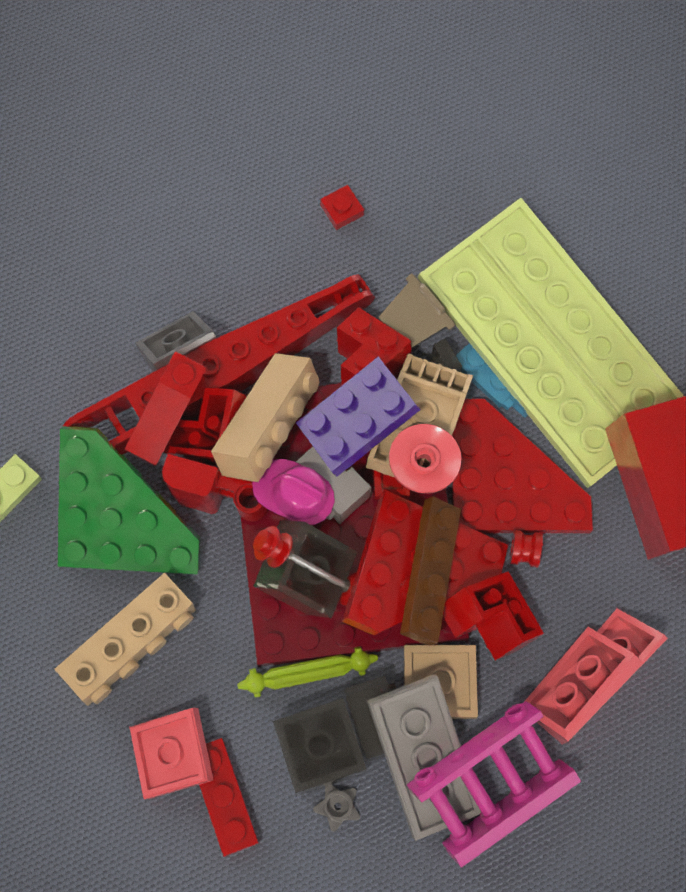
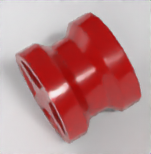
M514 529L509 563L518 565L520 562H525L531 567L538 568L542 553L543 534L535 532L532 535H526L521 530Z

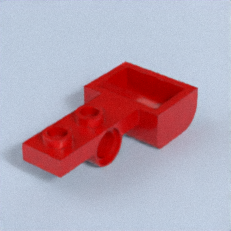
M167 454L162 475L173 497L180 505L215 514L220 508L223 496L233 499L239 515L244 520L258 521L267 513L268 509L260 503L254 508L242 506V502L246 497L254 495L253 481L222 476L217 467Z

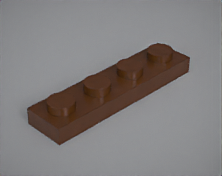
M435 497L424 500L400 631L401 635L429 646L438 644L461 512V509Z

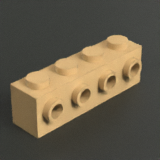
M274 354L211 451L222 476L259 482L266 469L270 467L280 446L286 441L288 433L296 420L302 415L309 399L318 389L319 377L316 374L311 358Z
M163 573L58 665L55 671L87 706L92 702L98 704L111 693L112 689L110 686L120 677L123 680L127 679L139 668L140 665L137 662L147 653L153 655L166 644L165 637L174 629L180 631L185 628L194 618L191 614L196 611L195 607L167 574Z

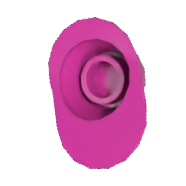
M287 459L272 460L270 467L266 469L259 482H252L253 494L261 505L303 526L315 525L324 521L331 513L335 502L334 491L324 477L314 469Z

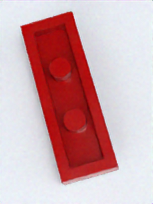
M220 738L206 743L213 781L200 784L199 786L223 857L255 846L259 842L224 741Z

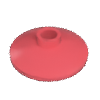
M417 424L404 429L395 437L389 451V465L395 478L404 487L419 493H434L449 486L457 477L461 467V452L456 440L444 429L431 424ZM422 458L427 459L430 466L426 468L420 467L417 461Z

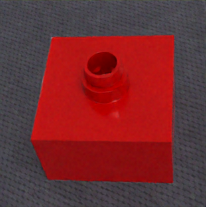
M686 396L625 413L605 429L647 559L686 548Z

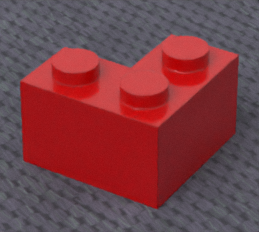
M359 307L337 327L338 353L347 359L341 364V386L377 357L382 360L394 377L398 379L408 353L411 354L410 339Z
M205 388L199 420H179L163 453L207 465H217L211 451L247 396L234 389Z
M509 571L466 586L445 601L443 617L455 638L478 629L495 661L517 652L544 634Z

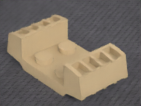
M408 353L397 381L420 408V411L371 449L366 468L395 477L389 465L390 447L395 437L410 426L431 424L444 429L452 435L473 375H467L455 369L452 370L441 364L438 365ZM422 458L417 461L420 467L426 468L430 466L427 459Z

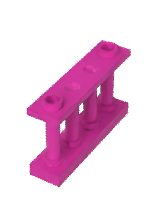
M527 701L510 707L505 712V716L434 766L420 770L415 775L414 780L406 785L421 803L428 798L432 801L451 832L450 837L443 841L442 844L448 854L461 868L581 782L576 771L561 759L555 762L552 761L532 726L544 716L539 709ZM519 734L540 767L539 773L526 783H523L502 747ZM489 755L511 790L508 796L496 804H493L472 768ZM459 776L481 811L480 816L467 825L462 824L442 791V788Z

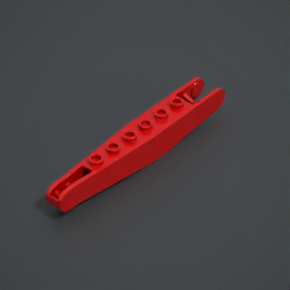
M352 275L331 287L222 335L184 355L207 368L180 420H192L200 415L205 388L234 389L241 392L259 379L275 353L294 356L341 324L358 307L362 310L366 309L374 301L375 297L361 275ZM333 305L335 306L333 309L326 312L319 318L315 317V314ZM167 365L73 415L63 426L91 428L108 419L118 435L108 442L120 455L127 453L124 449L136 427L126 432L116 415L133 407L140 419Z

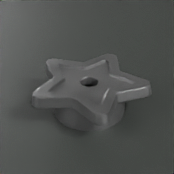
M327 783L325 785V799L314 806L313 811L326 816L331 831L335 832L344 820L360 819V815L353 806L357 790L351 788L339 791L332 784ZM336 803L341 804L340 810L334 808Z

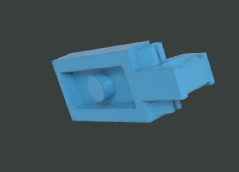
M470 343L452 359V364L464 374L473 375L471 382L499 408L502 406L508 410L510 407H513L524 418L528 416L527 411L511 395Z

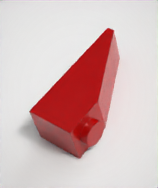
M176 351L174 352L124 449L125 451L156 466L207 367Z

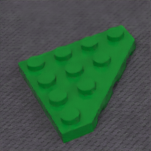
M62 426L60 428L58 567L198 574L200 536L182 521L176 514L175 509L158 491L155 492L141 477L142 474L123 454L120 455L107 441L108 438L98 428Z

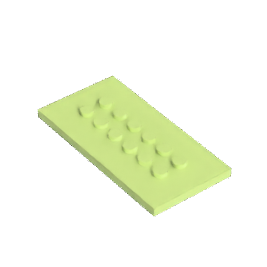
M522 198L518 199L422 271L417 277L421 284L424 283L443 305L446 314L456 324V327L511 395L527 411L528 416L587 488L596 483L617 465L605 431L609 425L625 413L684 397Z

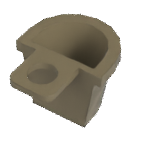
M411 273L405 278L408 284L378 318L381 322L410 339L412 349L444 328L450 331L456 324L446 314L443 305L424 283L421 284Z

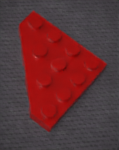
M465 399L452 434L461 452V467L457 477L452 482V505L461 509L459 523L481 533H513L514 529L521 530L523 533H591L593 531L591 496L486 399Z
M387 490L380 494L342 622L372 635L379 634L402 622L423 506ZM459 523L446 600L466 586L501 574L508 544Z

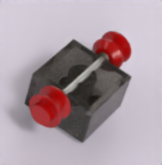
M280 520L277 527L270 526L265 530H261L256 535L253 542L254 556L257 560L263 561L253 587L307 615L332 618L338 601L342 605L347 606L357 573L354 572L349 575L357 555L356 550L304 521Z

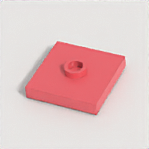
M190 708L129 727L144 799H152L213 781L198 708Z

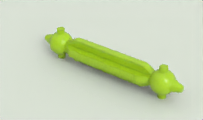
M358 646L354 648L355 652L351 657L341 654L271 668L263 675L257 672L256 668L249 669L250 674L243 681L239 682L237 687L241 690H248L254 694V697H260L265 687L275 690L343 676L352 669L358 671L360 676L366 674L370 664L378 660V656L368 654Z

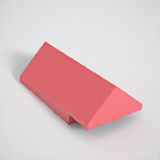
M617 608L598 631L590 627L586 628L525 701L541 711L544 717L537 721V723L563 745L591 719L668 638L663 633Z

